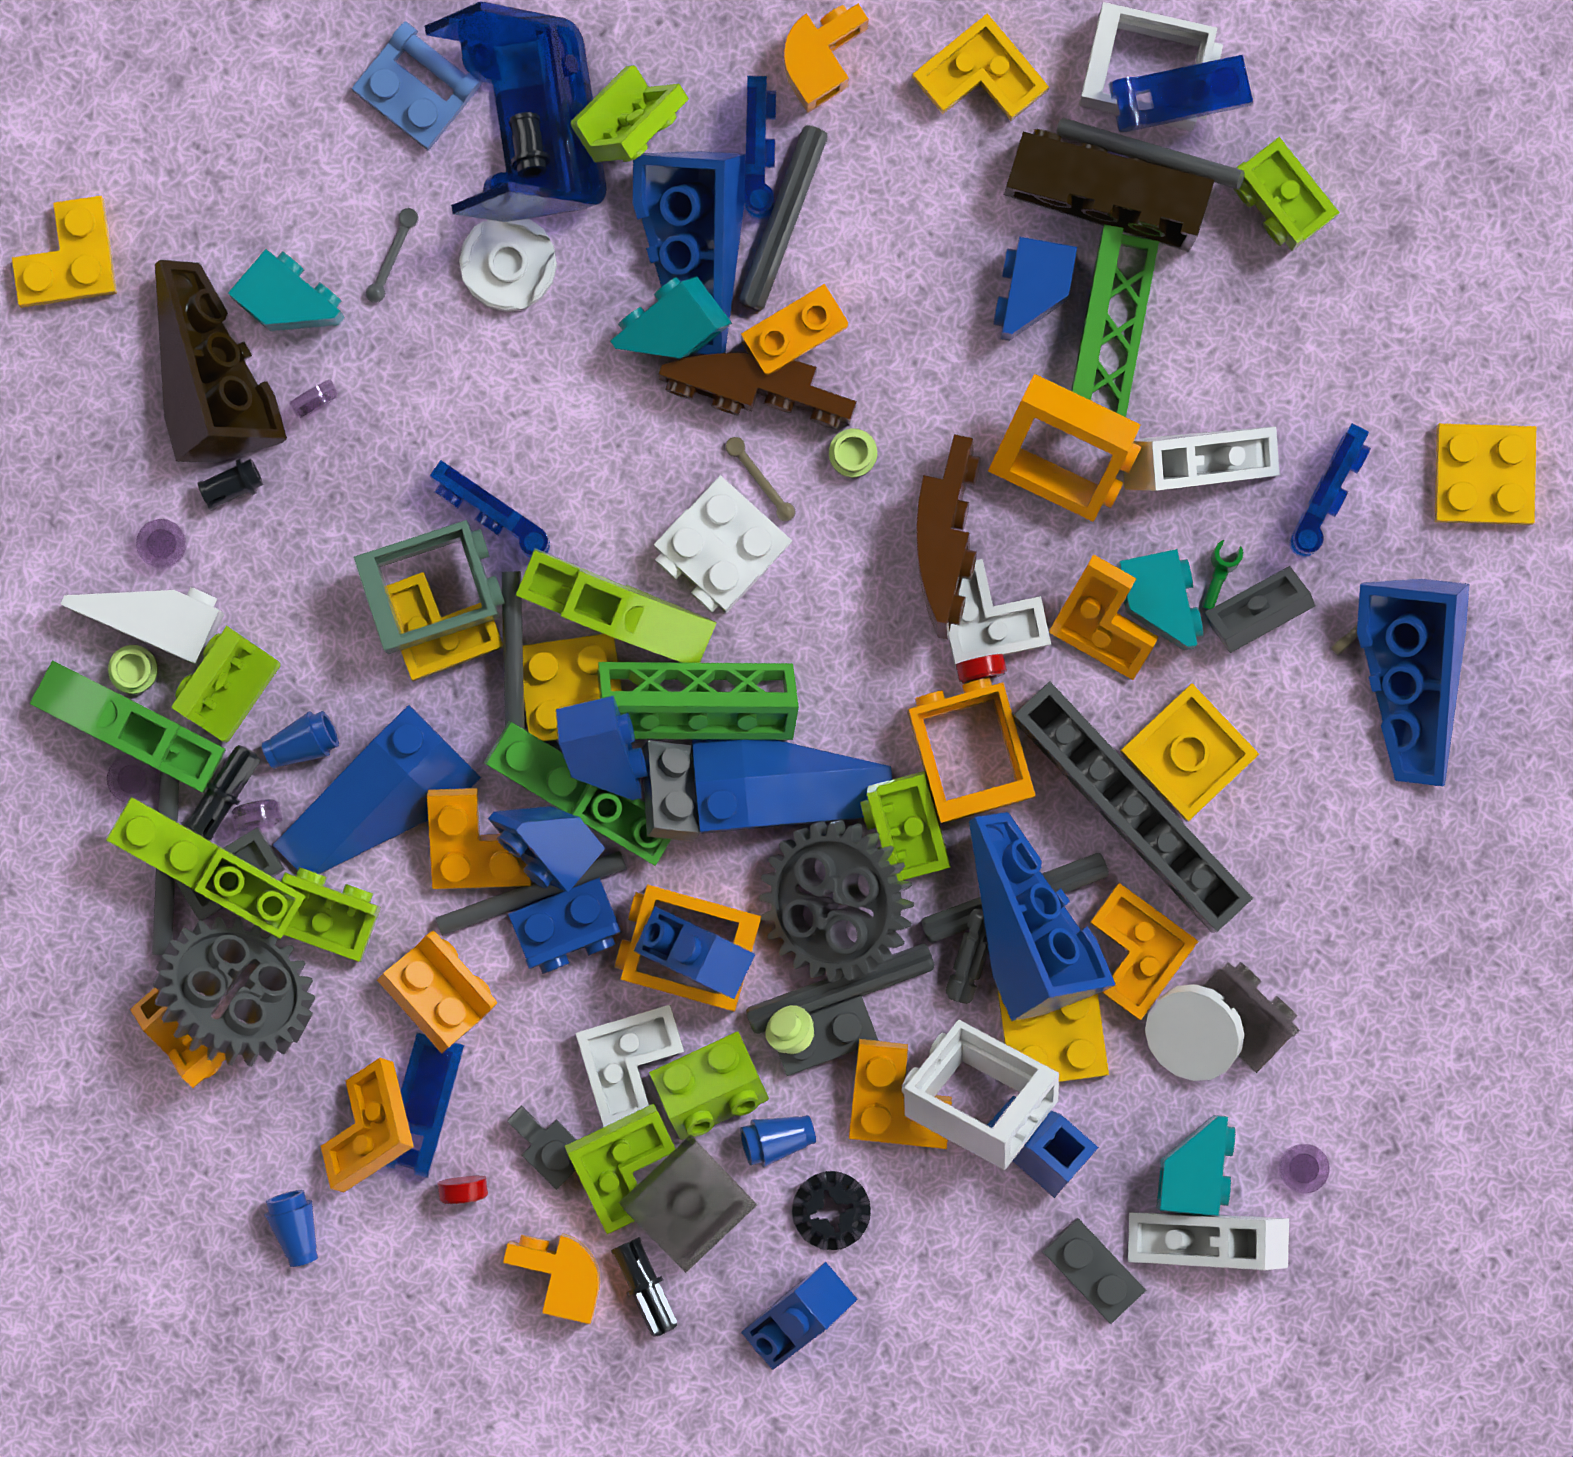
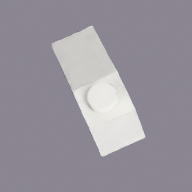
M1276 427L1134 439L1133 443L1141 446V449L1129 474L1123 471L1125 490L1148 491L1278 476L1280 472Z
M190 587L187 595L176 590L64 595L61 601L62 606L198 666L204 659L203 652L206 645L216 635L225 615L221 610L214 608L217 598Z
M1129 1212L1128 1262L1255 1270L1288 1268L1289 1218Z

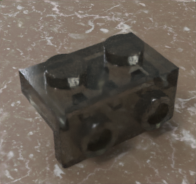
M1224 962L1202 986L1213 989L1224 997L1222 1001L1228 1004L1230 1009L1234 1007L1239 1014L1244 1031V1040L1238 1058L1254 1073H1258L1275 1053L1300 1031L1293 1023L1297 1014L1277 996L1272 1001H1269L1257 989L1261 980L1243 963L1239 962L1234 967L1229 962Z

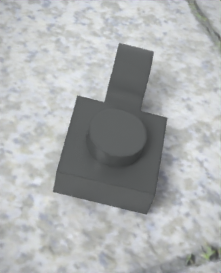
M521 1105L507 1122L531 1143L522 1153V1156L557 1190L576 1171L565 1146L577 1139L557 1119L545 1129Z

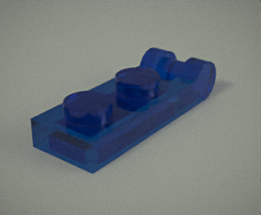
M1243 55L1138 77H1125L1108 83L1111 98L1117 99L1120 115L1116 116V122L1119 132L1135 131L1244 108L1253 104ZM1149 93L1152 109L1139 110L1136 95Z
M747 76L745 209L748 215L754 219H765L771 214L774 207L773 191L765 184V168H775V139H766V120H776V91L767 90V76Z
M1353 423L1346 428L1290 537V548L1297 556L1309 557L1322 546L1324 536L1320 527L1327 513L1336 517L1349 492L1341 487L1349 471L1358 474L1371 448L1363 444L1369 431Z
M442 460L439 461L430 474L431 479L438 484L434 491L435 494L457 509L462 502L475 509L479 513L474 520L493 534L499 536L504 529L519 540L521 550L528 558L531 559L535 548L549 553L550 541L543 529Z
M417 1032L401 1088V1096L410 1133L423 1136L424 1138L420 1151L411 1148L384 1167L395 1169L399 1165L413 1169L414 1175L429 1178L465 1045L455 1042L444 1053H441L425 1034Z

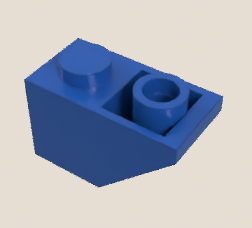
M1019 237L1016 250L1007 248L1002 277L1011 279L1008 298L998 296L993 325L1002 326L1000 339L1012 340L1067 301L1077 247Z
M614 696L556 709L559 745L571 777L630 800L642 798L640 778L647 776L645 758L640 747L632 748L631 743L635 742V735L628 713L620 715Z
M552 806L494 811L488 818L500 833L497 840L501 846L526 863L527 866L524 868L525 874L542 888L552 885L569 892L605 850L602 843L580 817Z
M656 906L634 949L635 952L735 999L756 955Z
M1015 1096L1011 1097L987 1126L990 1128L994 1127L1015 1100ZM1050 1111L1013 1159V1162L1055 1198L1099 1147L1062 1114Z
M824 1262L741 1333L770 1368L774 1370L827 1330L858 1299L828 1263Z

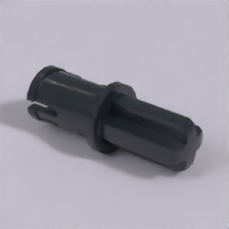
M236 746L214 781L208 783L207 791L184 824L197 834H203L204 838L212 840L214 833L233 804L239 805L241 802L237 797L259 765L260 758L258 755L244 746Z
M638 1237L612 1249L611 1252L615 1256L630 1291L626 1292L627 1296L633 1295L650 1334L656 1337L673 1330L677 1326V1320L659 1283L663 1281V1277L657 1278L641 1244V1238Z

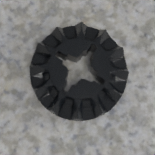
M825 1171L808 1178L796 1192L792 1205V1217L797 1231L805 1241L822 1250L844 1249L855 1243L865 1232L871 1215L870 1201L863 1186L853 1177L837 1171ZM827 1189L830 1197H833L836 1204H853V1207L847 1208L846 1212L839 1214L840 1223H838L840 1231L835 1232L833 1225H830L827 1218H810V1215L817 1213V1210L824 1207L823 1199H825L823 1191Z

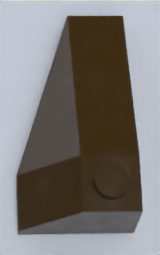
M159 260L155 263L163 408L164 419L176 461L218 463L283 443L287 436L275 394L267 381L259 385L257 384L245 363V360L252 356L245 341L236 344L225 328L223 321L227 318L228 312L201 264L197 262Z

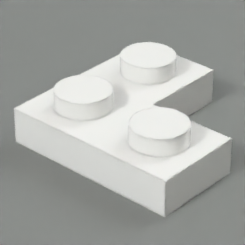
M983 559L976 560L972 579H963L959 592L960 596L966 597L960 626L951 624L948 636L954 665L956 666L957 663L987 655H1008L1050 646L1051 641L1041 596L993 606Z
M671 1005L576 1033L603 1127L649 1106L638 1069L639 1065L684 1052Z

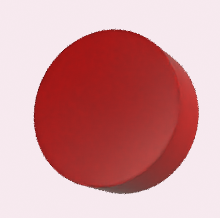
M1003 654L982 656L956 664L959 682H962V684L990 677V679L999 677L1007 671Z
M483 1175L449 1178L437 1183L439 1201L444 1204L478 1201L486 1198L488 1195L486 1176Z

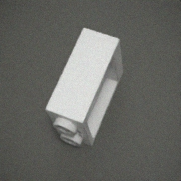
M1103 2L1079 106L1192 131L1197 118L1206 120L1211 102L1212 91L1204 89L1208 71L1217 72L1223 44L1215 42L1217 27ZM1117 29L1198 47L1184 111L1103 93Z
M958 1019L947 1034L941 1033L935 1039L930 1049L929 1057L920 1069L914 1067L906 1076L902 1085L905 1116L997 1167L1006 1170L1059 1100V1073ZM962 1062L1020 1092L993 1128L935 1098L936 1094Z

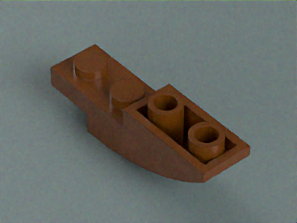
M720 353L688 357L661 365L658 374L659 380L667 383L665 388L667 392L693 400L695 393L713 399L711 406L715 409L739 416L741 409L752 412L756 397L760 394L766 396L764 404L771 408L791 413L795 406L812 412L811 421L825 427L838 429L840 422L850 425L857 403L855 400L812 386L817 372L816 366L793 360L772 374L765 375L754 356L748 353Z
M956 434L953 436L943 479L923 475L916 524L918 568L924 601L938 638L947 640L951 624L960 626L966 597L959 595L962 580L972 579L977 559V551L970 550V533L963 531L969 511V502L963 501L966 484L975 486L981 457L974 456L973 438Z

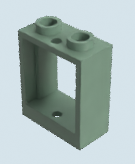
M464 520L354 556L383 650L387 654L500 618L496 606L505 604L496 575L489 578L486 576L481 560L490 557L481 529L472 531L468 521ZM461 541L482 608L402 634L380 567Z

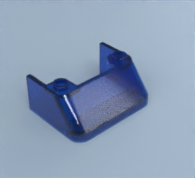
M479 1L424 26L427 36L460 42L462 62L465 69L478 81L493 84L506 173L499 172L489 176L484 183L482 193L452 204L453 215L509 222L585 210L600 204L604 200L607 187L603 162L593 161L571 126V121L593 100L584 40L578 27L567 18ZM524 112H533L540 116L539 123L543 149L550 156V163L546 166L547 172L540 177L531 179L519 177L517 170H514L511 164V159L515 156L509 121L512 116Z

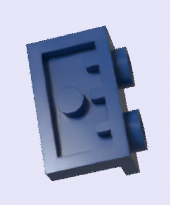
M600 877L574 887L569 892L564 891L508 914L525 955L528 968L532 969L539 966L542 974L569 964L567 954L584 947L589 956L614 946L615 942L612 936L622 932Z

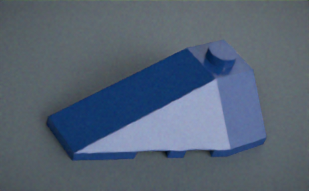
M705 151L643 153L633 160V206L637 220H642L649 247L646 248L650 264H655L661 287L675 277L680 282L698 277L730 319L745 204V154ZM729 326L696 354L726 353Z
M1429 579L1362 582L1360 584L1357 635L1360 647L1364 648L1370 671L1368 678L1372 693L1375 692L1382 718L1381 728L1395 781L1442 787L1445 785L1466 636L1470 584Z
M408 705L367 745L273 846L297 870L301 867L321 874L428 821V790L472 788L482 777L413 707Z
M692 739L701 834L819 823L823 821L864 818L861 801L868 800V786L892 780L891 766L784 741Z
M1009 812L977 816L969 820L992 974L1011 1021L1048 1014L1115 986L1116 984L1097 939L1088 926L1081 930L1065 908L1070 900L1061 888L1054 892L1040 872L1042 867L1041 858Z

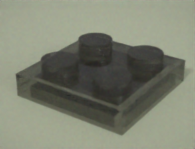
M692 1135L684 1140L619 1202L621 1207L685 1273L757 1206L756 1202Z

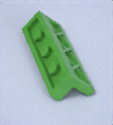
M1104 224L1099 241L1071 391L1091 400L1092 394L1107 384L1118 400L1116 413L1126 417L1159 241L1124 235V228ZM1120 246L1147 251L1144 269L1129 280L1124 277L1117 266ZM1116 276L1121 285L1112 290L1114 277ZM1142 278L1139 296H1137L1131 285ZM1126 290L1136 305L1135 317L1118 328L1108 314L1111 298ZM1107 323L1112 332L1103 338L1105 324ZM1133 326L1130 343H1128L1122 332ZM1116 337L1127 352L1126 364L1108 375L1099 361L1101 346ZM1098 370L1103 380L1094 385L1096 371ZM1124 373L1121 390L1119 391L1113 380Z
M598 662L597 674L600 699L614 696L620 715L628 713L630 716L635 739L793 740L799 704L793 663ZM610 679H629L638 687L633 691H611ZM664 680H678L687 687L681 692L667 691L659 684ZM713 680H726L734 685L735 688L730 692H717L708 684ZM762 680H783L784 692H766L758 687L757 684Z

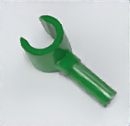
M1224 540L1217 544L1211 555L1214 571L1202 607L1209 610L1215 607L1228 573L1234 571L1243 558L1244 552L1240 546L1236 553L1235 561L1225 562L1222 560L1219 552Z

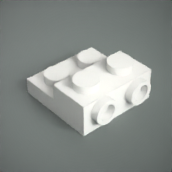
M720 475L689 509H686L657 540L654 548L660 555L655 561L674 579H677L681 574L687 577L696 586L691 594L710 612L719 607L727 614L787 549L792 540Z

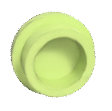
M856 428L843 430L831 441L829 447L830 463L843 476L850 478L861 477L874 467L877 460L878 451L876 443L863 430Z
M127 645L118 649L112 655L108 665V674L111 682L117 689L128 694H138L148 690L154 684L158 674V665L153 654L146 648L139 645Z
M791 1005L781 1008L768 1021L765 1032L766 1039L778 1052L788 1054L800 1053L813 1040V1020L802 1007Z

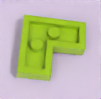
M654 1103L565 1146L568 1156L606 1234L612 1233L651 1214L633 1172L676 1152V1148Z

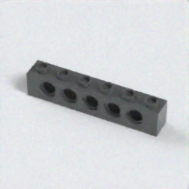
M1051 681L1013 715L1014 722L1211 933L1218 932L1253 899L1243 886Z

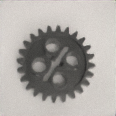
M843 820L831 822L828 827L823 821L812 824L810 831L807 828L794 831L795 841L789 839L779 843L784 855L778 854L768 858V862L776 872L761 875V880L772 886L770 892L759 895V900L771 904V910L762 914L761 920L774 921L776 925L767 935L768 938L782 937L785 942L778 952L779 955L782 956L791 952L796 953L793 968L798 969L810 963L809 971L812 978L821 976L826 972L829 982L841 979L843 974L847 981L861 977V971L865 975L877 971V962L882 964L893 959L889 948H896L904 944V940L896 930L909 928L912 924L901 916L902 910L914 907V902L901 898V892L910 888L912 883L909 881H898L896 876L905 867L904 862L891 865L888 859L894 850L892 845L878 850L876 845L879 834L875 832L862 838L861 824L851 825L845 829ZM817 859L824 865L826 871L824 880H821L816 874L815 862ZM860 875L864 876L868 881V896H865L859 889L858 878ZM799 885L805 890L812 892L811 894L813 895L800 892ZM833 893V898L824 897V895ZM839 904L848 905L847 907L838 909ZM805 906L813 914L812 927L804 919L803 909ZM858 907H865L867 909L872 910L873 917L867 912L860 910V908ZM848 921L856 928V942L851 941L847 935L846 925Z
M217 917L211 929L202 920L197 922L193 932L186 928L182 929L178 939H171L156 967L158 974L153 982V987L160 990L155 1004L168 1007L162 1017V1021H177L179 1024L173 1036L179 1038L189 1034L193 1038L189 1049L194 1051L203 1044L208 1047L207 1056L208 1060L211 1061L218 1052L225 1053L229 1066L233 1065L238 1055H242L248 1066H253L258 1055L267 1063L272 1061L277 1051L285 1055L293 1042L297 1043L302 1036L305 1027L312 1017L313 1013L309 1009L315 1000V995L307 992L313 979L307 976H299L306 964L305 961H290L289 959L294 947L289 945L279 949L275 945L278 937L271 934L265 939L260 936L261 928L257 925H254L250 932L245 931L241 918H236L232 928H227L222 918ZM255 964L257 966L256 969L250 974L246 984L235 994L219 1019L212 1018L213 1013L219 1008L224 996H227L232 991L247 966Z

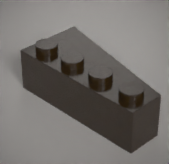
M1034 129L1033 134L1023 131L1005 188V196L1102 226L1105 224L1124 228L1123 232L1159 241L1161 244L1187 252L1190 251L1198 237L1215 180L1150 164L1137 158H1126L1110 154L1107 150L1092 144L1081 143L1079 146L1061 141V136L1050 131Z

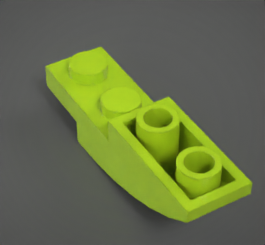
M536 548L516 593V596L561 614V617L682 663H700L717 623L627 584L626 586Z
M133 797L129 798L106 838L112 844L280 939L306 897Z

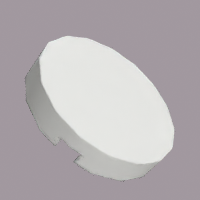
M510 213L497 215V217L490 218L487 221L484 220L476 225L464 240L459 259L463 281L472 296L488 308L505 312L527 309L541 300L552 286L557 268L554 245L545 230L528 217Z
M1196 984L1176 986L1161 996L1148 1013L1145 1034L1149 1049L1159 1064L1176 1076L1192 1081L1212 1080L1227 1072L1242 1050L1244 1031L1241 1018L1235 1008L1230 1009L1228 1004L1222 1001L1224 997L1213 989Z

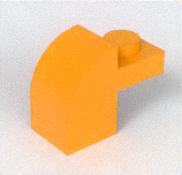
M859 4L854 5L848 10L845 5L833 9L820 20L823 26L818 29L806 13L797 20L787 36L784 48L786 78L807 113L848 88L849 77L832 52L868 29L869 19Z
M154 987L130 1010L141 1029L168 1055L180 1077L194 1088L203 1079L213 1076L219 1070L222 1062L226 1060L225 1053L218 1052L211 1061L208 1060L207 1056L208 1047L203 1044L194 1051L189 1049L193 1039L189 1034L175 1038L173 1035L179 1024L177 1021H162V1017L168 1007L155 1004L160 990Z
M565 1233L560 1235L557 1252L548 1250L550 1241L521 1234L519 1243L513 1241L507 1243L503 1263L551 1274L542 1313L586 1324L592 1323L600 1290V1272L596 1259L586 1245Z

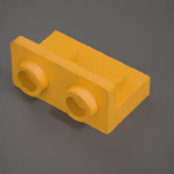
M823 284L741 333V343L747 353L754 356L763 373L770 375L847 329L848 321L827 286Z
M433 930L377 979L380 985L441 1053H444L497 1005V1001L491 995V991L485 981L473 975L459 959L453 945L441 939Z

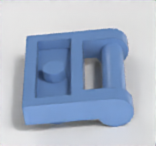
M405 21L397 28L389 43L355 83L352 90L429 151L479 90L482 81L471 72L467 75L416 36L418 30ZM404 51L454 89L453 94L447 101L396 62Z

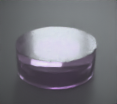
M328 379L289 402V405L296 417L302 419L337 399L339 392L332 380Z
M155 519L149 521L140 529L136 539V547L139 556L147 564L154 568L167 569L177 565L183 559L187 550V539L183 530L174 522L167 519Z
M124 755L116 759L108 770V788L111 794L122 802L127 803L130 797L144 802L153 795L157 788L158 775L156 769L130 755Z
M272 799L242 804L235 807L231 812L236 831H249L256 827H267L280 823L283 820L280 803Z
M1305 1143L1296 1144L1288 1148L1280 1158V1177L1283 1183L1293 1191L1299 1193L1315 1192L1328 1179L1330 1172L1329 1161L1324 1152L1316 1146Z

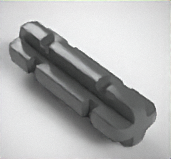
M975 908L971 912L967 924L970 932L964 933L953 969L956 971L954 975H950L946 987V994L949 999L968 1004L973 1000L977 988L974 980L980 979L989 952L983 910L980 908Z

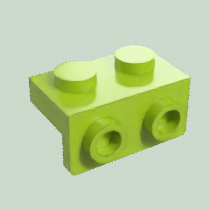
M635 65L625 66L571 121V126L594 162L613 160L629 162L638 158L647 150V142L657 132L669 127L676 120L677 115L675 113L689 98L680 83L649 87Z
M1280 137L1246 163L1242 162L1236 167L1237 169L1244 170L1245 174L1240 189L1233 188L1247 207L1251 208L1255 204L1266 218V221L1262 223L1264 229L1279 246L1285 243L1293 251L1340 213Z
M228 626L225 627L222 633L216 634L208 642L203 652V661L194 674H189L179 684L175 693L176 700L171 706L172 709L225 743L230 741L281 666L278 660Z
M925 771L868 786V800L861 801L864 820L868 830L877 829L881 847L877 848L878 850L891 845L894 848L888 859L889 863L892 865L904 862L905 867L896 875L898 881L951 868Z
M299 867L296 876L284 872L281 882L306 896L284 935L362 962L381 906L370 903L373 893L345 884L343 892L324 886L327 879L326 876Z
M739 1031L649 1072L669 1120L680 1140L690 1136L696 1137L706 1134L714 1125L734 1116L749 1114L760 1104L769 1100Z

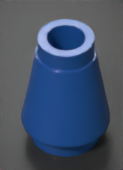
M309 711L273 735L269 740L262 742L265 758L273 769L330 756V750L339 746L336 730L324 711L316 714Z
M809 1115L753 1119L750 1121L749 1126L740 1128L742 1146L750 1166L761 1163L762 1167H766L806 1148L808 1145L816 1143L815 1130Z
M294 1190L268 1199L266 1201L268 1212L265 1214V1217L286 1258H288L290 1267L305 1265L317 1260L312 1200L306 1199L304 1190Z

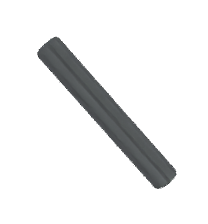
M805 125L802 129L741 292L740 303L748 308L762 311L766 305L828 137L827 133L815 126Z
M1095 853L1042 874L1054 892L1061 888L1066 893L1104 879L1109 875L1101 853ZM981 897L924 917L921 922L927 940L929 942H936L970 929L967 927L971 912L975 908L982 909Z
M920 944L893 954L891 961L882 964L877 962V971L866 975L861 971V977L847 981L844 974L841 979L829 982L827 978L752 1005L746 1009L751 1029L756 1034L765 1032L768 1021L774 1013L786 1006L795 1005L802 1007L811 1015L856 997L870 994L930 972L934 969V961L930 950L926 944Z

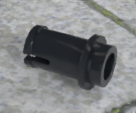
M533 112L516 114L509 121L515 156L511 159L512 168L517 170L519 177L526 179L544 175L547 172L546 166L550 163V156L543 149L539 123L540 116Z
M238 459L235 461L236 466L197 483L210 511L247 492H250L251 495L257 494L256 488L263 486L264 483L252 459L245 462Z

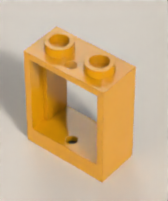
M1034 374L988 472L1094 522L1101 506L1104 505L1112 508L1124 482L1116 479L1119 470L1129 474L1138 456L1141 446L1133 443L1141 424ZM1035 418L1112 454L1098 484L1021 448Z
M990 677L963 684V694L946 699L943 690L916 697L917 707L910 708L907 711L939 824L1029 800L1036 796L1004 683L992 685ZM993 701L1015 782L946 801L924 720Z
M648 884L645 894L635 892L628 916L629 921L636 922L631 941L622 939L614 967L623 970L620 980L735 1012L743 982L735 999L722 993L716 994L637 972L641 954L635 952L634 949L655 907L656 900L739 923L734 944L750 952L753 950L761 916Z

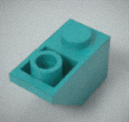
M265 249L228 292L233 301L269 331L336 326L345 318L337 308L342 302L341 299L320 282L315 288L311 287L299 277L304 272V269L283 251L278 257H275Z
M675 277L654 293L658 301L648 310L644 311L642 307H639L618 323L622 331L611 339L610 342L615 349L683 358L697 353L730 326L732 322L698 277L682 282Z
M1178 549L1119 561L1116 567L1136 578L1124 600L1126 613L1182 650L1194 649L1198 645L1196 637L1203 636V626L1198 607L1190 608L1186 589L1193 588V579L1188 559L1180 560Z
M1213 1115L1161 1158L1157 1209L1219 1216L1220 1205L1228 1206L1231 1177L1223 1176L1225 1156L1232 1157L1234 1153L1235 1127L1228 1126L1227 1116Z

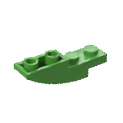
M53 660L30 702V705L202 793L206 790L226 751L225 748Z
M508 721L484 761V764L560 810L580 817L590 828L656 866L671 839L647 836L644 801L640 799L630 800L572 778L562 752Z

